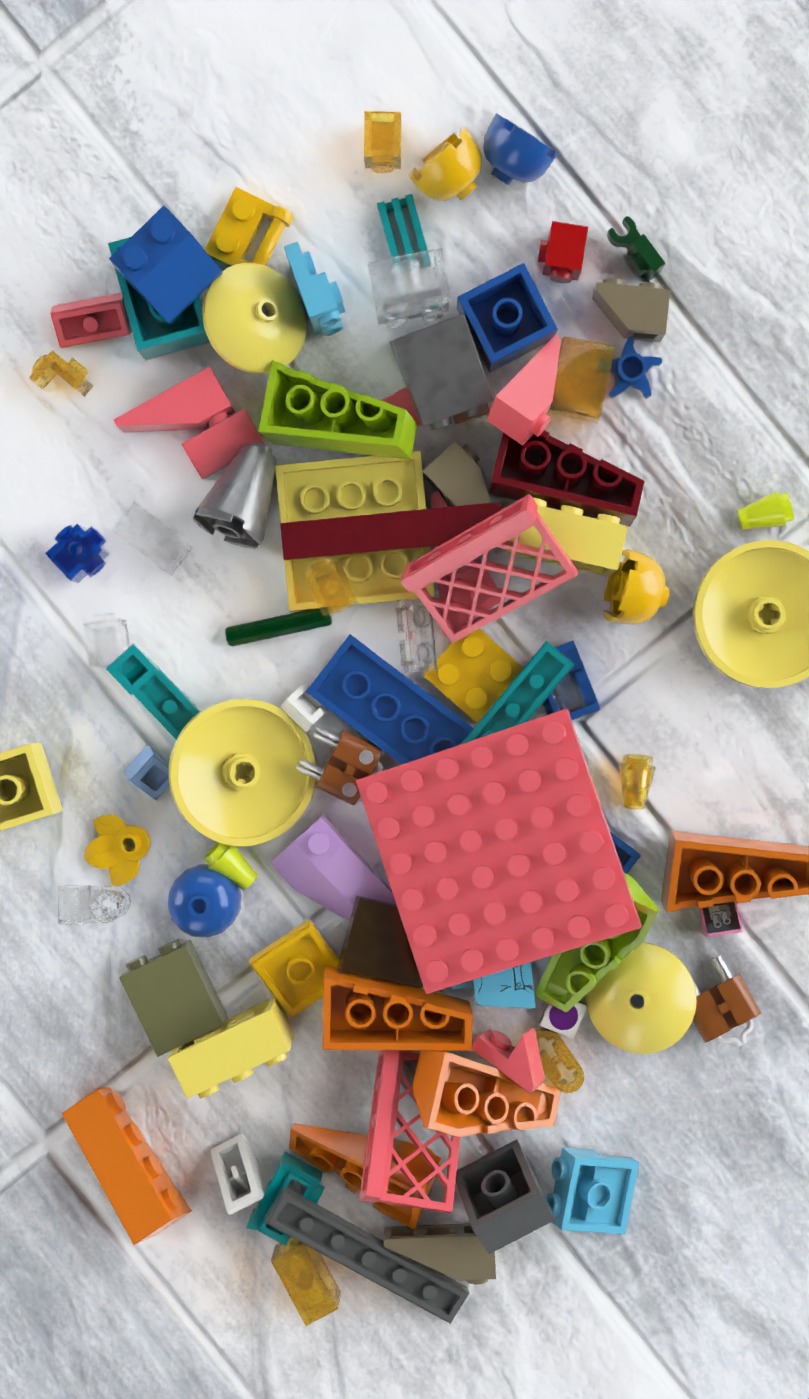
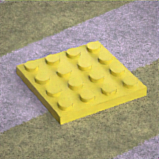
M421 451L412 452L411 460L366 456L275 465L281 523L426 509ZM430 547L284 560L289 611L419 599L414 591L408 593L400 581L405 566L429 552ZM431 583L425 588L432 597H435L434 584Z

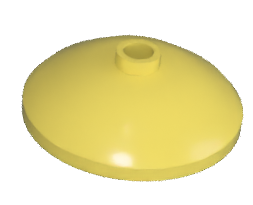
M240 263L222 271L223 274L215 279L207 288L202 305L204 329L215 351L233 367L252 374L270 373L272 360L285 366L291 363L299 354L304 344L307 329L304 306L295 288L284 276L274 269L257 263ZM262 306L268 310L269 317L263 314Z
M644 942L636 950H632L612 972L609 971L586 994L589 1017L600 1035L615 1047L636 1054L660 1052L678 1042L689 1029L697 1004L694 981L683 962L667 949ZM634 994H639L644 998L643 1007H635L632 1004L631 998Z

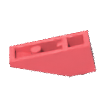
M556 335L496 395L486 420L522 446L533 434L539 437L551 419L547 416V413L553 401L561 338Z
M208 367L115 418L113 421L123 433L204 430L227 419L229 415L235 413V410L214 372Z

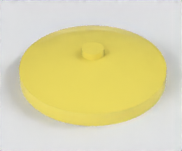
M755 541L729 551L708 569L695 595L693 625L701 650L711 664L722 674L738 683L757 688L784 687L809 677L808 550L784 541Z
M254 699L225 700L199 712L186 724L179 734L169 761L170 791L181 815L194 829L204 836L231 846L258 845L286 832L306 810L314 791L316 779L296 770V765L299 764L298 761L300 759L316 765L315 755L305 731L284 710L270 703Z

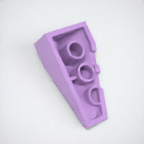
M324 814L269 862L295 891L350 921L356 895L396 905L391 888Z

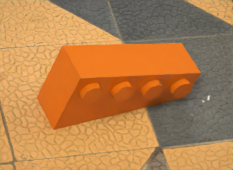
M324 964L322 1050L472 1051L473 1014L468 1000L437 992L426 994L425 990L340 970L338 967Z
M111 1088L97 1089L64 1111L62 1115L133 1245L156 1236L191 1213L192 1210L143 1138L140 1129L126 1112V1106L118 1092L112 1091Z

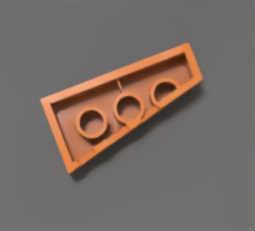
M670 830L661 894V903L666 912L680 911L681 908L696 906L698 908L713 907V904L736 902V904L751 902L752 899L767 897L776 899L809 894V846Z

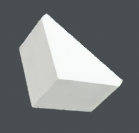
M242 1133L210 1149L225 1208L229 1215L263 1198L268 1180L246 1137Z

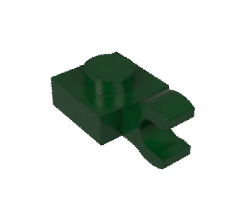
M626 216L622 224L627 229L628 234L619 236L613 228H610L607 232V238L613 246L628 249L629 265L638 276L644 275L649 282L661 273L666 263L644 234L640 235L636 229L635 222Z

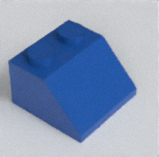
M165 206L160 208L109 258L117 271L169 325L215 279L223 274L222 270L194 236Z

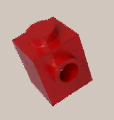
M552 221L548 240L541 239L537 262L544 263L542 275L550 276V280L557 283H570L571 280L578 281L582 271L588 226Z

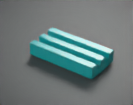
M405 195V198L402 199L397 197L391 199V202L384 203V201L377 203L396 277L430 268L431 261L413 195ZM405 207L408 208L422 261L415 262L401 209ZM394 211L408 265L401 266L387 212Z

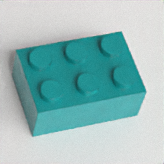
M131 237L108 243L111 256ZM115 268L137 351L145 361L210 343L202 319V294L169 325Z

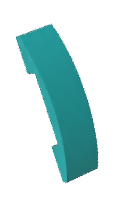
M134 643L106 667V670L130 695L133 694L176 740L186 724L201 712L184 692Z

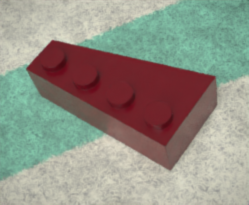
M545 430L539 437L533 434L523 446L503 432L488 494L513 500H520L530 494L533 498L546 501V507L561 510L562 505L572 506L584 510L582 516L597 518L598 514H606L620 518L619 524L628 527L632 525L637 517L644 480L603 459L598 460L582 452L583 449L571 443L568 445L550 436V433Z

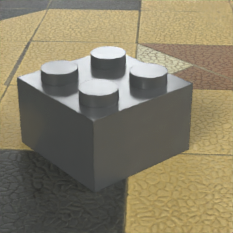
M517 1139L457 1170L456 1185L473 1231L488 1254L556 1220L534 1167Z

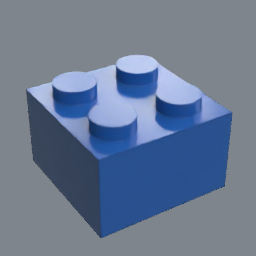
M524 263L457 297L456 308L460 315H465L473 342L489 373L548 343L557 333L558 328Z

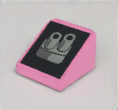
M736 902L713 904V907L698 908L702 934L706 937L743 932Z

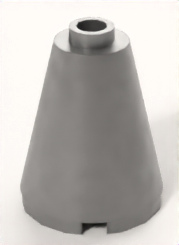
M252 442L251 445L242 446L195 510L193 520L200 528L211 535L214 534L216 529L218 532L226 535L224 541L237 546L253 549L258 548V545L261 546L265 537L277 461L275 456L272 455V449L259 442Z

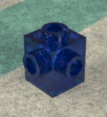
M78 523L74 527L69 525L61 530L55 537L57 543L45 553L70 581L76 583L81 582L87 575L93 577L100 572L106 565L104 559L110 554L103 547L107 542L106 539L93 526L86 529V527Z

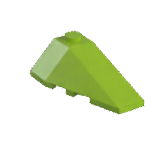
M624 873L642 927L552 955L535 991V997L567 1013L595 987L598 981L609 971L612 972L622 959L644 942L659 908L632 876Z

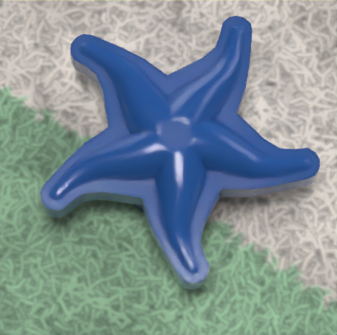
M629 337L626 340L620 358L609 360L604 356L600 357L598 360L599 365L615 376V385L609 392V397L614 398L629 387L641 391L643 397L648 399L651 396V388L645 374L650 368L660 366L662 358L642 357L634 349L633 337Z

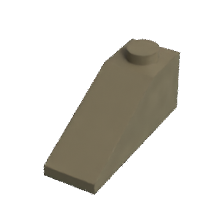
M454 441L423 470V477L436 491H439L440 495L450 506L491 503L481 468L477 464L480 458L467 444L461 447ZM495 547L492 550L497 555L503 548Z
M470 1223L417 1225L415 1230L408 1226L384 1227L383 1242L385 1248L456 1280H466L469 1284H484L490 1279H496L495 1252L488 1254Z

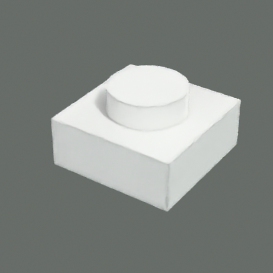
M306 682L295 690L280 706L305 732L329 710L306 693L310 687Z

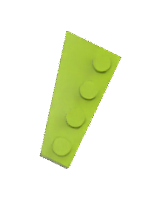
M272 360L258 432L273 445L411 460L418 424L407 410L365 394L360 395L347 390L344 386L333 382L332 384L325 382L311 374L300 370H293L284 364Z

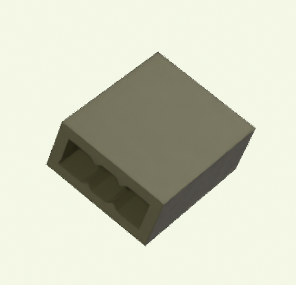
M176 939L160 947L159 951L161 954L150 960L147 959L146 955H143L127 963L126 967L128 970L119 977L157 1057L223 1026L228 1019L191 940L181 944L179 939Z

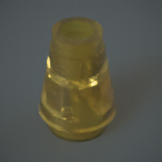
M626 754L623 756V763L619 764L624 800L623 806L625 808L645 809L656 769L652 765L653 757L641 754Z

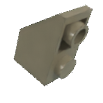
M615 278L604 279L603 283H596L592 300L624 339L633 337L634 340L661 342L665 336L670 299L669 289H661L660 284L653 282H643L639 286L625 285L623 280Z

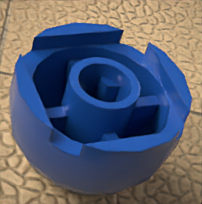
M498 113L493 117L484 136L483 151L485 158L494 167L491 174L507 185H510L513 179L522 183L535 181L547 171L558 154L556 150L543 144L538 138L508 119L503 118Z
M200 864L185 870L175 879L169 891L168 909L172 921L181 931L193 937L209 938L223 933L234 923L241 910L242 894L239 886L223 874L209 869V864Z

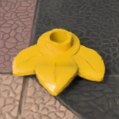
M107 814L100 816L94 820V826L99 837L93 839L87 845L84 859L93 867L99 869L108 868L112 885L122 886L138 875L140 859L148 854L151 846V837L144 828L138 825H127L117 815ZM128 838L134 841L135 849L129 846Z

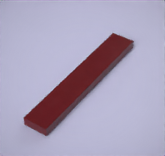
M493 502L280 523L283 560L440 546L502 510V503Z

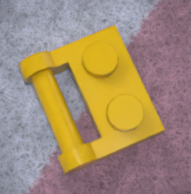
M235 187L205 251L213 260L227 267L240 263H257L266 266L285 227H290L295 216L280 206H274ZM264 218L272 220L253 261L244 260Z

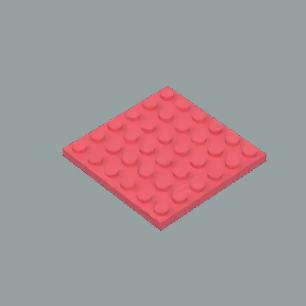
M568 709L557 711L356 780L426 994L642 927Z

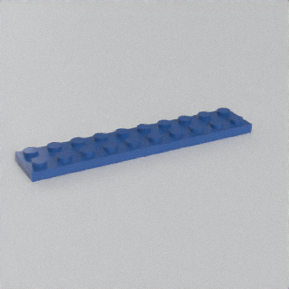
M351 634L348 635L306 691V693L401 765L458 746L473 730L471 725ZM610 832L623 871L628 874L641 857V854Z

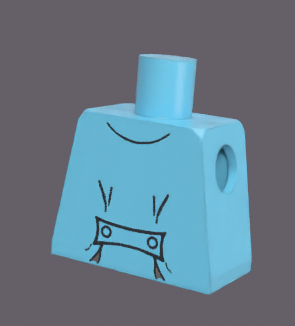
M531 962L452 986V990L474 988L475 1002L479 1006L536 1008Z

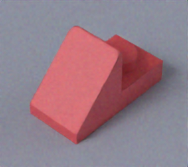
M532 1028L525 1033L516 1047L512 1046L511 1040L499 1031L488 1029L479 1035L472 1045L473 1051L530 1094L542 1084L545 1077L535 1029Z

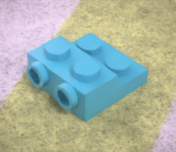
M298 241L284 246L290 269L314 334L322 333L323 336H330L343 330L340 314L345 312L337 282L329 283L325 272L316 274L310 252L302 253Z
M562 1147L560 1157H556L552 1163V1175L555 1179L553 1193H549L546 1196L556 1219L552 1223L564 1231L625 1234L639 1162L632 1157L600 1155L595 1150Z

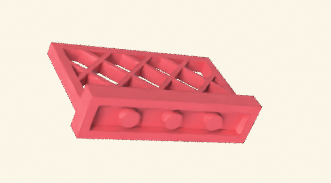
M530 494L405 566L400 582L408 593L411 591L415 592L452 643L577 576L578 570L537 512L538 505ZM534 526L542 537L540 548L518 543L520 533ZM515 537L514 542L508 541L509 539ZM545 544L548 545V547L550 548V550L544 549V548H545ZM495 547L512 550L509 565L486 561L488 551ZM516 551L538 556L534 571L513 567ZM483 555L482 560L477 559V557ZM542 557L559 561L564 570L554 576L540 573ZM463 565L480 568L477 583L455 578L457 569ZM484 569L506 574L503 589L481 584ZM510 575L531 579L530 589L523 593L507 590ZM433 582L449 585L447 599L432 597L425 587ZM453 587L475 591L472 605L451 601ZM479 592L501 597L499 606L492 610L476 607ZM448 610L470 614L468 623L455 629L447 618Z
M380 1050L359 1201L371 1203L378 1201L451 1213L453 1211L460 1137L451 1136L449 1138L447 1134L436 1131L437 1134L422 1145L409 1127L421 1118L420 1113L407 1123L398 1111L399 1100L407 1094L416 1103L412 1086L403 1075L402 1070L404 1060L417 1062L418 1064L420 1053L406 1050ZM402 1084L405 1091L400 1094V1086ZM396 1120H397V1122L399 1123V1125L401 1126V1128L395 1132V1126H396ZM404 1131L417 1150L402 1161L393 1149L394 1138ZM440 1137L449 1149L448 1160L438 1167L425 1148ZM420 1153L433 1172L418 1183L405 1164ZM392 1158L396 1166L390 1170ZM447 1166V1174L445 1177L441 1170ZM398 1169L401 1170L413 1187L403 1196L387 1193L389 1176ZM435 1175L445 1187L443 1202L431 1201L421 1188L422 1185ZM416 1191L421 1199L409 1196Z

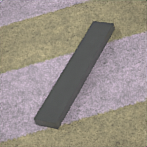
M285 1186L264 1217L266 1224L450 1324L470 1294L468 1287L439 1271L385 1248L383 1240Z

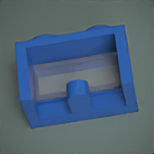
M574 640L555 647L575 665L543 702L547 715L568 709L571 719L575 720L600 710V705Z

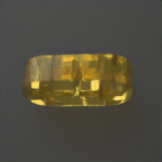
M544 1027L535 1030L538 1047H540L539 1039L542 1037L547 1041L555 1040L552 1043L553 1050L557 1054L555 1057L551 1058L546 1050L540 1051L545 1074L559 1091L564 1093L577 1091L583 1085L584 1072L576 1057L558 1033ZM562 1061L568 1070L575 1068L576 1071L573 1072L574 1081L570 1083L566 1079L559 1081L558 1079L562 1075L557 1064Z

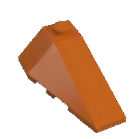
M297 1123L293 1124L289 1141V1148L324 1173H332L334 1171L340 1175L346 1183L345 1188L355 1194L358 1189L361 1190L368 1135ZM394 1140L393 1149L402 1161L417 1150L414 1144L400 1140ZM426 1147L425 1149L439 1167L442 1158ZM420 1153L405 1164L418 1183L433 1172ZM392 1158L390 1170L396 1166ZM400 1169L389 1176L387 1193L403 1196L413 1188ZM436 1175L421 1186L428 1198L436 1181ZM416 1191L409 1196L421 1199ZM378 1201L372 1206L382 1214L414 1230L424 1210Z

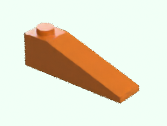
M420 1051L412 1085L423 1127L455 1137L554 1126L561 1095V1089L543 1083L530 1094L497 1068L442 1051Z

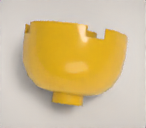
M465 127L460 128L458 135L460 138L455 133L450 135L422 159L426 163L425 166L419 171L415 167L408 175L417 188L427 197L436 201H447L457 196L461 201L477 187L474 179L481 171L482 157L475 139Z
M626 549L622 551V555L625 558L623 562L619 563L618 571L608 577L604 600L610 602V611L603 610V614L607 621L636 625L645 623L656 614L659 607L663 608L666 605L669 597V587L665 586L664 573L654 559L645 554Z

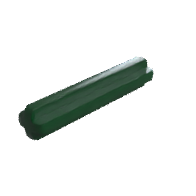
M329 608L304 610L230 626L225 629V636L228 645L233 647L329 626L332 624V616Z

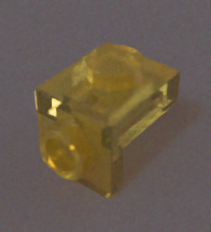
M53 350L48 355L41 356L32 367L33 373L29 377L31 381L43 390L58 374L84 397L93 387L85 378L89 372L73 358L67 363Z

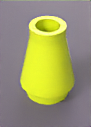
M775 491L744 508L737 509L742 530L786 526V522L794 520V513L787 492L778 494Z
M217 842L204 857V860L209 864V869L223 874L243 891L258 877V874L251 868L237 846Z

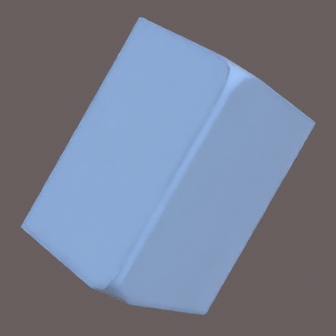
M149 745L136 756L124 771L130 782L155 801L170 786L169 763Z

